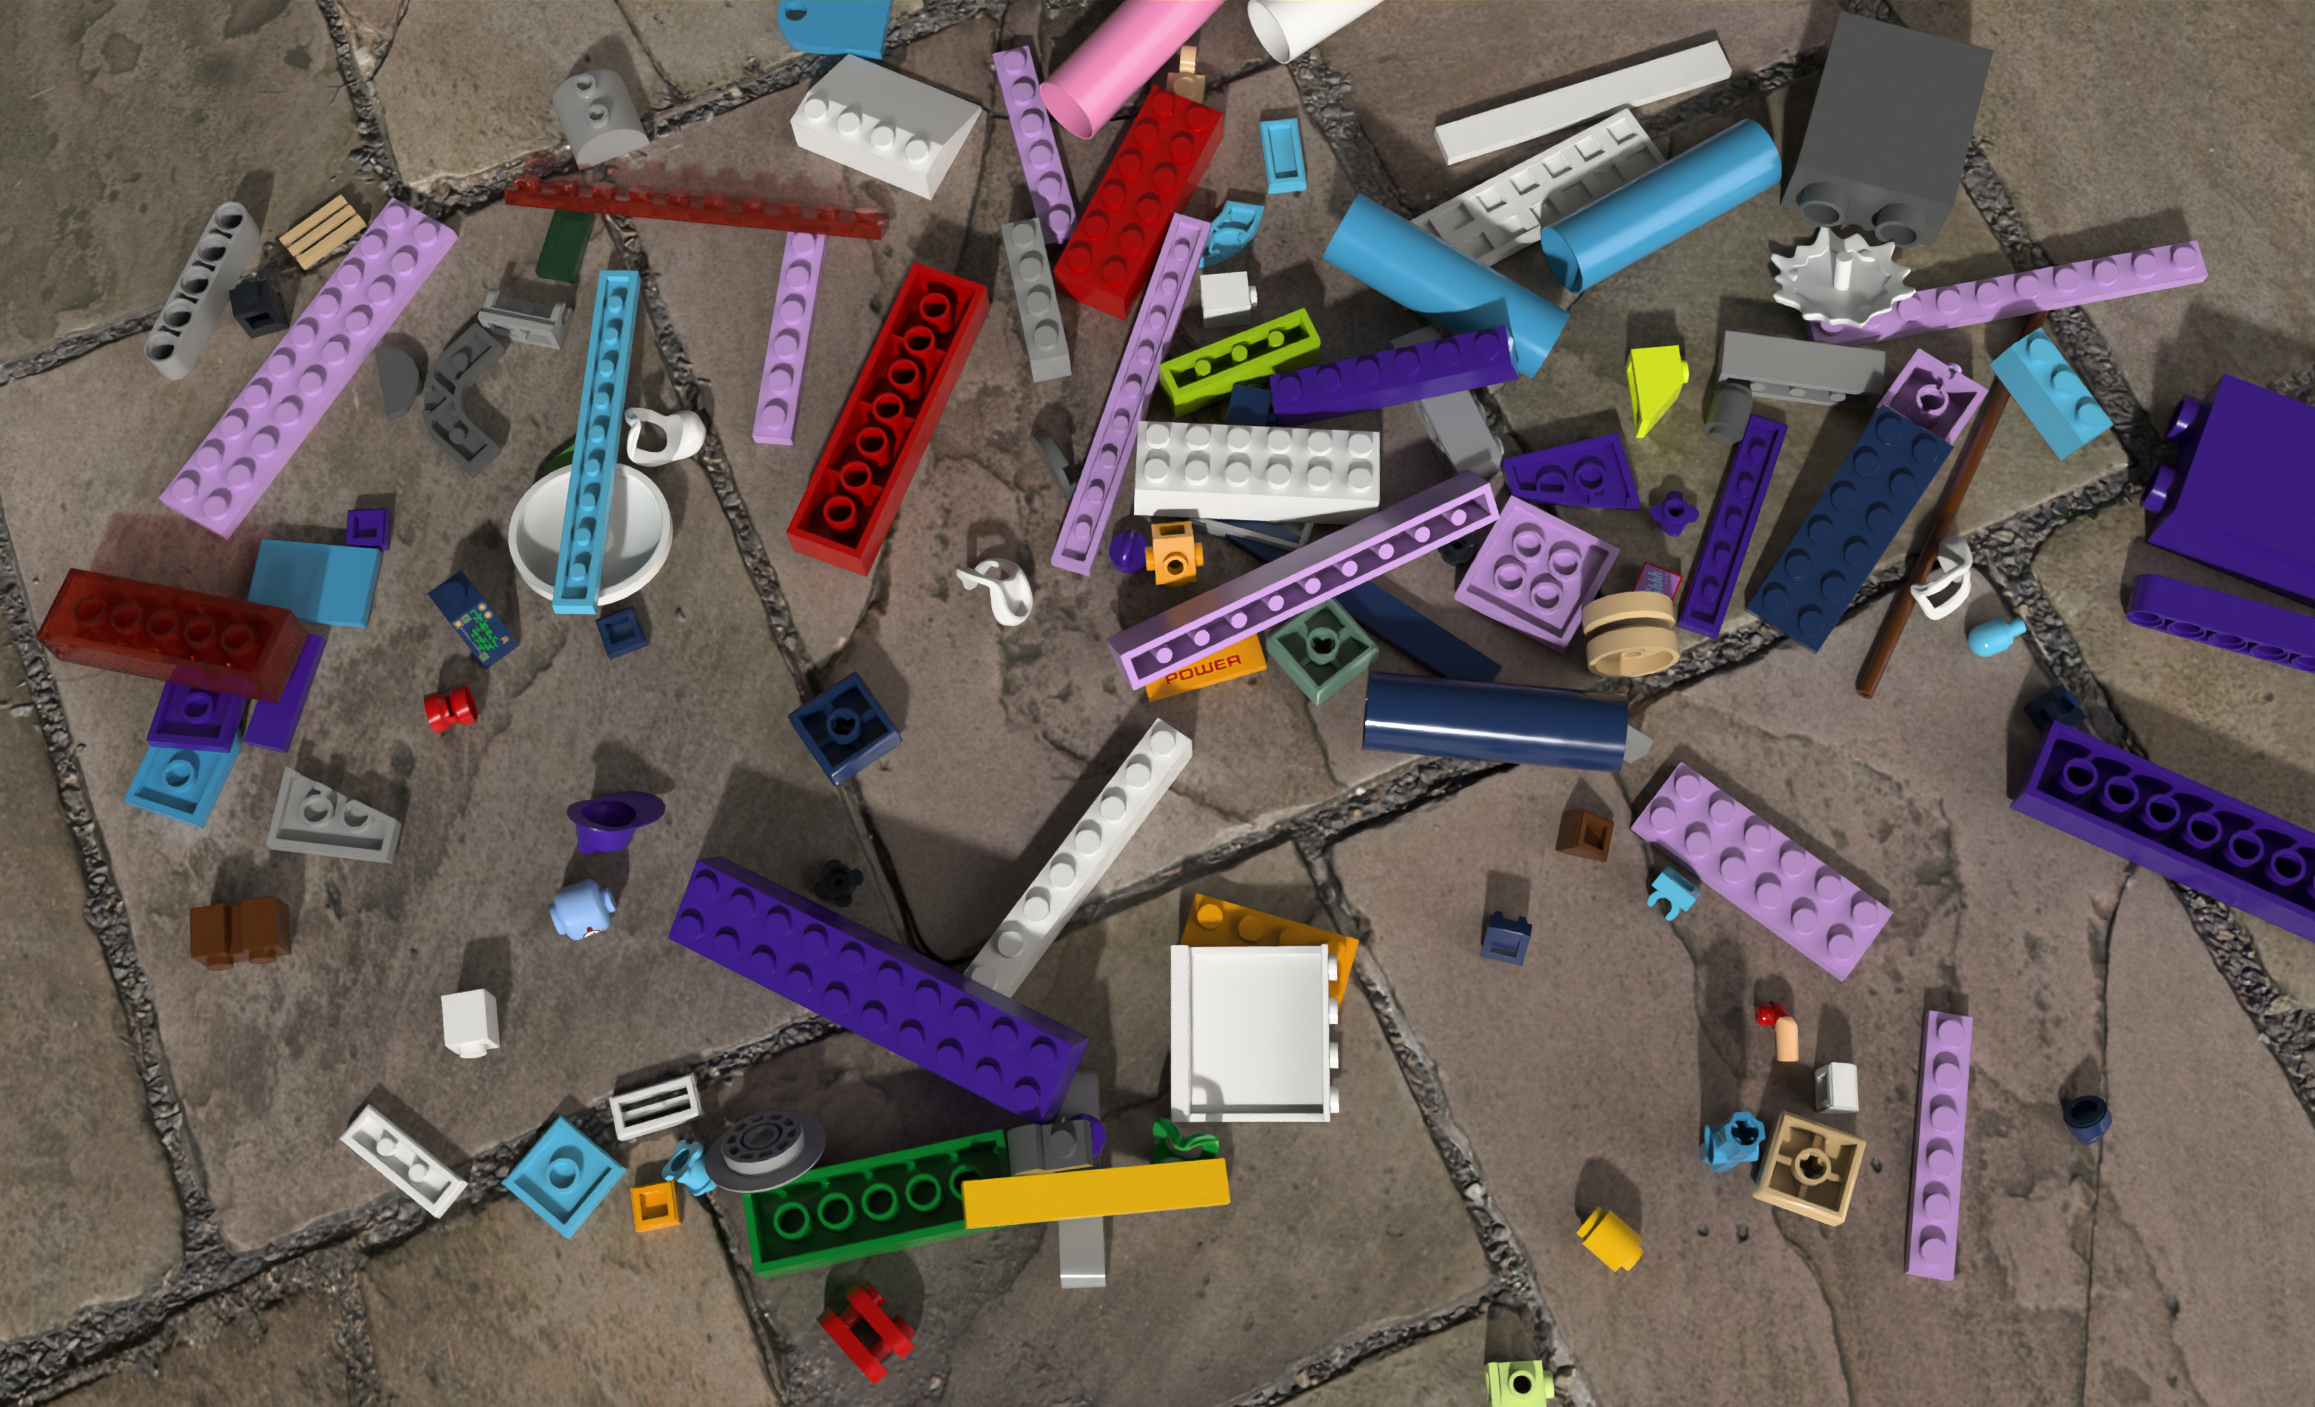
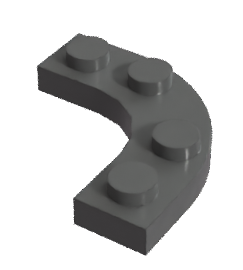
M476 322L455 340L433 364L423 387L426 392L424 410H422L426 427L440 449L473 479L502 451L495 442L467 417L465 405L467 395L475 381L506 353L503 346Z

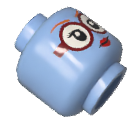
M585 879L559 889L555 893L554 903L549 904L551 917L560 935L567 934L573 940H581L607 930L611 925L610 913L617 910L609 887L601 889L598 883L592 879Z

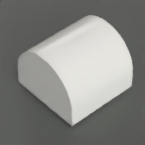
M1831 1062L1814 1072L1816 1111L1818 1113L1848 1114L1859 1111L1856 1065Z

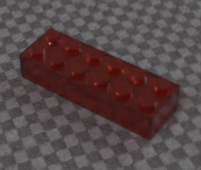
M70 568L35 638L59 661L278 704L309 632L290 609Z

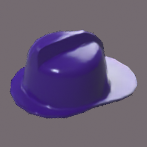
M625 791L593 800L574 802L568 806L566 814L576 824L579 851L583 854L624 850L631 843L636 829L658 821L664 815L666 806L662 799L653 794L642 791Z

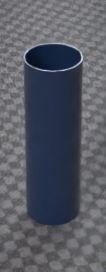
M1369 671L1362 750L1619 773L1624 759L1627 739L1628 699L1625 693Z

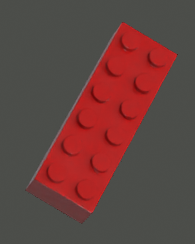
M1155 85L1153 86L1053 269L1056 293L1121 320H1127L1157 263L1174 213L1183 214L1223 139V112Z

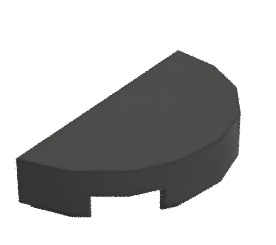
M376 347L374 350L386 414L393 421L406 415L409 412L407 408L415 402L417 395H421L423 377L415 361L404 351L392 347Z
M1041 429L1031 434V443L1067 502L1072 500L1078 483L1074 481L1066 467L1069 463L1052 435H1047L1046 430Z

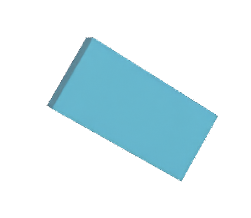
M1297 118L1260 121L1259 132L1268 194L1306 190L1307 183Z

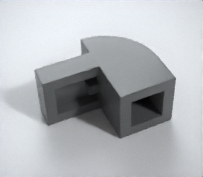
M1080 1119L1048 1125L1034 1123L1016 1127L1007 1132L1011 1177L1065 1172V1170L1094 1166L1090 1121Z

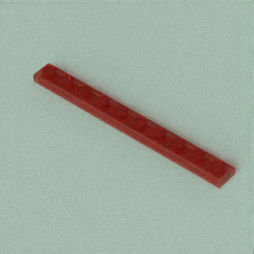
M533 175L518 177L517 180L504 190L505 205L873 240H882L889 229V214L878 213V210L872 207H859L853 211L842 210L839 205L832 203L810 207L802 206V202L797 200H783L779 204L767 203L764 198L757 196H748L742 198V200L727 199V195L722 193L693 196L690 195L689 191L682 189H673L666 193L652 192V188L648 186L618 189L615 188L614 184L608 182H599L592 184V186L578 185V181L573 179L544 182L541 181L540 177Z

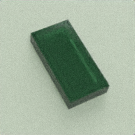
M556 205L535 269L538 278L572 284L576 283L596 220L593 211Z

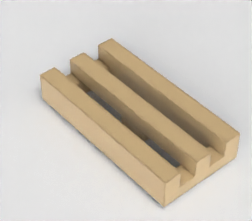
M340 194L280 237L279 240L300 266L306 270L367 225ZM348 218H350V220H349L348 222H346V223L343 224L341 227H339V228L336 229L334 232H332L333 229H335L337 226H339V225L342 224L344 221H346ZM318 240L320 241V242H318L316 245H314L313 247H311L309 250H307L306 252H304L303 254H301V252H303L305 249H307L308 247H310V246H311L312 244H314L316 241H318Z

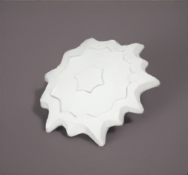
M1821 227L1814 244L1810 246H1797L1795 255L1792 258H1786L1778 254H1772L1771 256L1774 265L1781 272L1775 277V281L1781 289L1773 293L1774 299L1778 303L1800 310L1805 320H1822L1830 325L1848 324L1862 328L1869 319L1891 311L1893 303L1912 297L1916 290L1903 284V280L1911 271L1910 267L1897 264L1891 260L1895 248L1894 242L1872 247L1858 233L1846 239H1841L1830 228Z

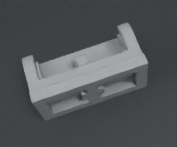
M491 288L489 290L482 311H479L477 317L488 334L493 337L562 350L574 315L572 308L565 307L566 303L557 301L553 307L507 298L506 295L499 294V289Z

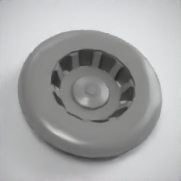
M777 1110L755 1113L741 1119L717 1138L707 1152L705 1170L708 1177L717 1186L729 1191L757 1193L776 1189L798 1179L815 1165L824 1151L826 1132L817 1119L804 1113Z

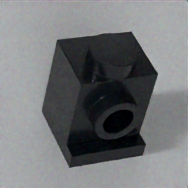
M267 280L261 282L244 281L236 289L229 290L233 316L251 339L289 328L282 295L280 292L276 293ZM268 312L271 318L256 322L255 315Z

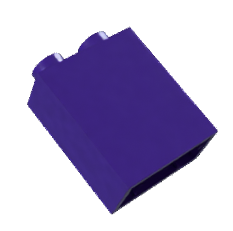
M2224 373L2202 400L2184 394L2169 419L2164 439L2181 446L2174 465L2172 466L2160 461L2152 471L2142 492L2139 507L2156 513L2145 543L2315 609V407Z

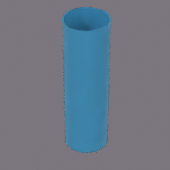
M1744 118L1544 227L1541 231V245L1550 269L1561 285L1573 294L1583 292L1778 184L1782 176V166L1777 148L1766 130L1756 121Z
M1359 193L1353 201L1322 257V260L1455 336L1506 325L1514 341L1518 372L1530 379L1535 376L1545 361L1570 316V313L1362 193Z

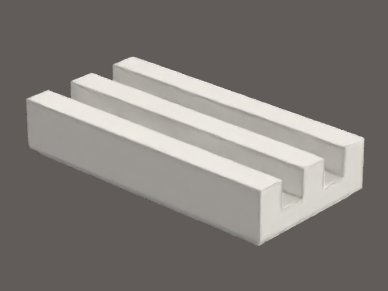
M693 1073L609 1097L616 1134L620 1141L705 1117L700 1103V1092L697 1090V1079ZM687 1087L688 1094L622 1113L621 1106ZM688 1104L691 1105V1109L625 1128L626 1122Z

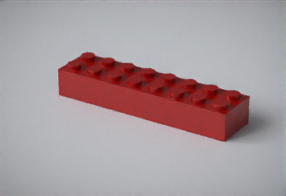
M913 262L786 531L795 552L865 577L868 576L990 311L985 285Z

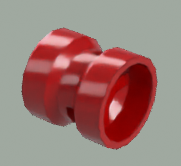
M466 683L452 687L448 693L442 694L437 691L424 695L426 715L435 733L450 730L453 724L460 723L465 726L478 722L475 700Z

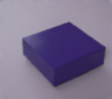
M388 508L348 510L345 546L374 548L380 551L389 550L392 513Z

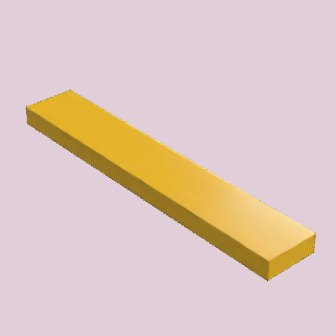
M1225 1158L971 1180L961 1183L965 1229L1227 1205L1231 1202Z

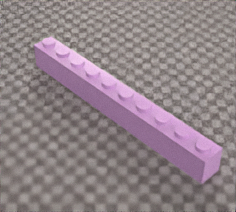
M1467 470L1106 638L1119 673L1133 690L1139 689L1500 519L1490 483L1471 470Z

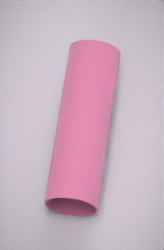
M1124 0L1040 85L1039 92L1044 105L1051 115L1069 132L1082 139H1091L1226 0Z

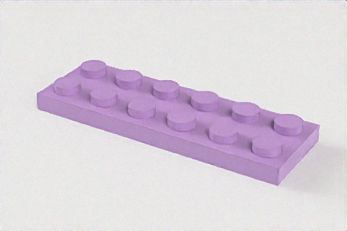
M1680 762L1631 827L1633 832L1841 982L1847 978L1894 913L1683 762Z

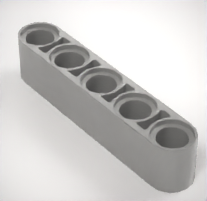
M225 202L214 211L143 347L145 356L167 379H182L191 372L230 298L229 290L235 288L260 240L261 230L239 202Z
M1098 1070L1076 1071L1060 1112L1055 1118V1123L1067 1122L1073 1116L1081 1113L1092 1115L1101 1122ZM1102 1152L1093 1158L1094 1166L1065 1170V1172L1103 1169ZM1104 1216L1059 1220L1062 1289L1106 1287L1107 1268Z

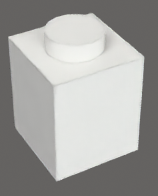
M1247 271L1200 275L1204 329L1250 325V311L1257 309L1256 286H1248Z
M485 989L441 996L445 1047L456 1054H460L461 1058L482 1057L487 1054L486 1049L500 1047L495 996Z

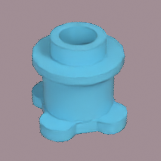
M681 1140L675 1146L674 1154L669 1163L663 1168L662 1178L667 1181H671L674 1178L677 1182L687 1185L688 1192L694 1196H700L705 1192L712 1191L717 1185L706 1173V1155L703 1154V1145L697 1141L690 1144L686 1140Z

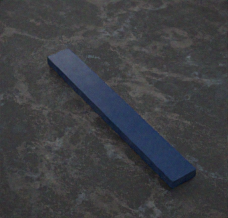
M1214 519L1217 522L1299 544L1301 538L1283 525L1268 521ZM1225 533L1224 539L1264 565L1291 553L1288 550ZM1366 581L1334 596L1360 627L1438 677L1494 682L1502 670L1503 666L1370 581Z

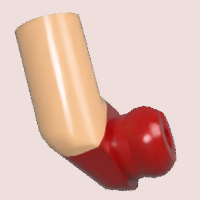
M1771 1000L1769 1004H1757L1755 1007L1756 1023L1761 1026L1771 1025L1776 1033L1777 1060L1798 1061V1026L1784 1006L1777 1001Z

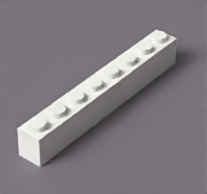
M1157 718L963 973L964 976L1009 998L1012 997L1192 758V740Z

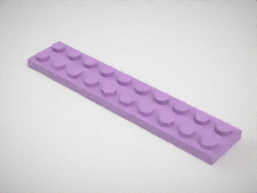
M392 197L159 499L166 506L227 541L458 239L454 230Z

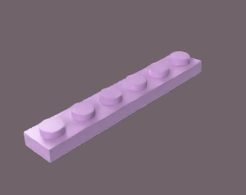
M1029 46L993 53V63L1036 218L1039 217L1046 252L1065 248L1078 225L1047 110L1040 96V85Z
M788 228L752 437L757 443L794 446L828 243L827 233L823 230Z
M1932 1010L1927 1011L1924 1015L1904 1264L1905 1274L1944 1281L1954 1280L1973 1017Z

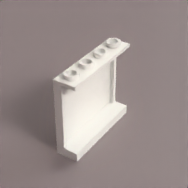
M1321 944V946L1189 947L1188 945H1171V1120L1173 1122H1330V1113H1339V1086H1330V1068H1338V1042H1329V1024H1338L1337 998H1329V980H1337V954H1328V944Z

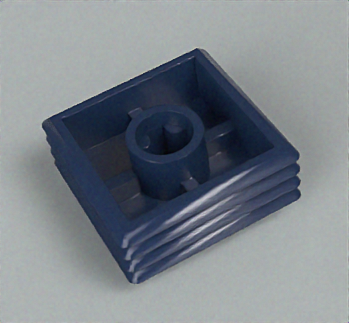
M857 672L849 674L788 715L793 728L834 786H838L902 743L899 730ZM846 723L848 727L852 728V732L845 735L840 732L839 726Z

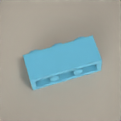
M2041 327L2011 345L1990 364L1995 374L2060 461L2090 443L2114 425Z

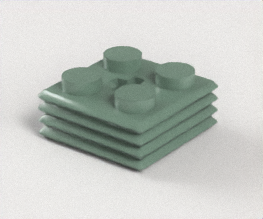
M1335 597L1296 614L1266 638V650L1314 705H1320L1377 661L1379 647ZM1318 643L1321 647L1329 645V653H1316L1315 644Z

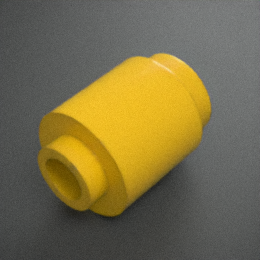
M1599 1206L1576 1232L1584 1240L1582 1245L1614 1272L1620 1267H1623L1628 1272L1645 1252L1639 1247L1644 1238L1611 1210L1606 1213Z

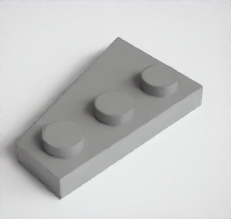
M285 766L266 846L271 850L392 864L402 824L374 808L346 797L330 787L315 782Z

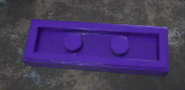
M284 628L243 741L250 746L278 752H288L327 642L322 636Z

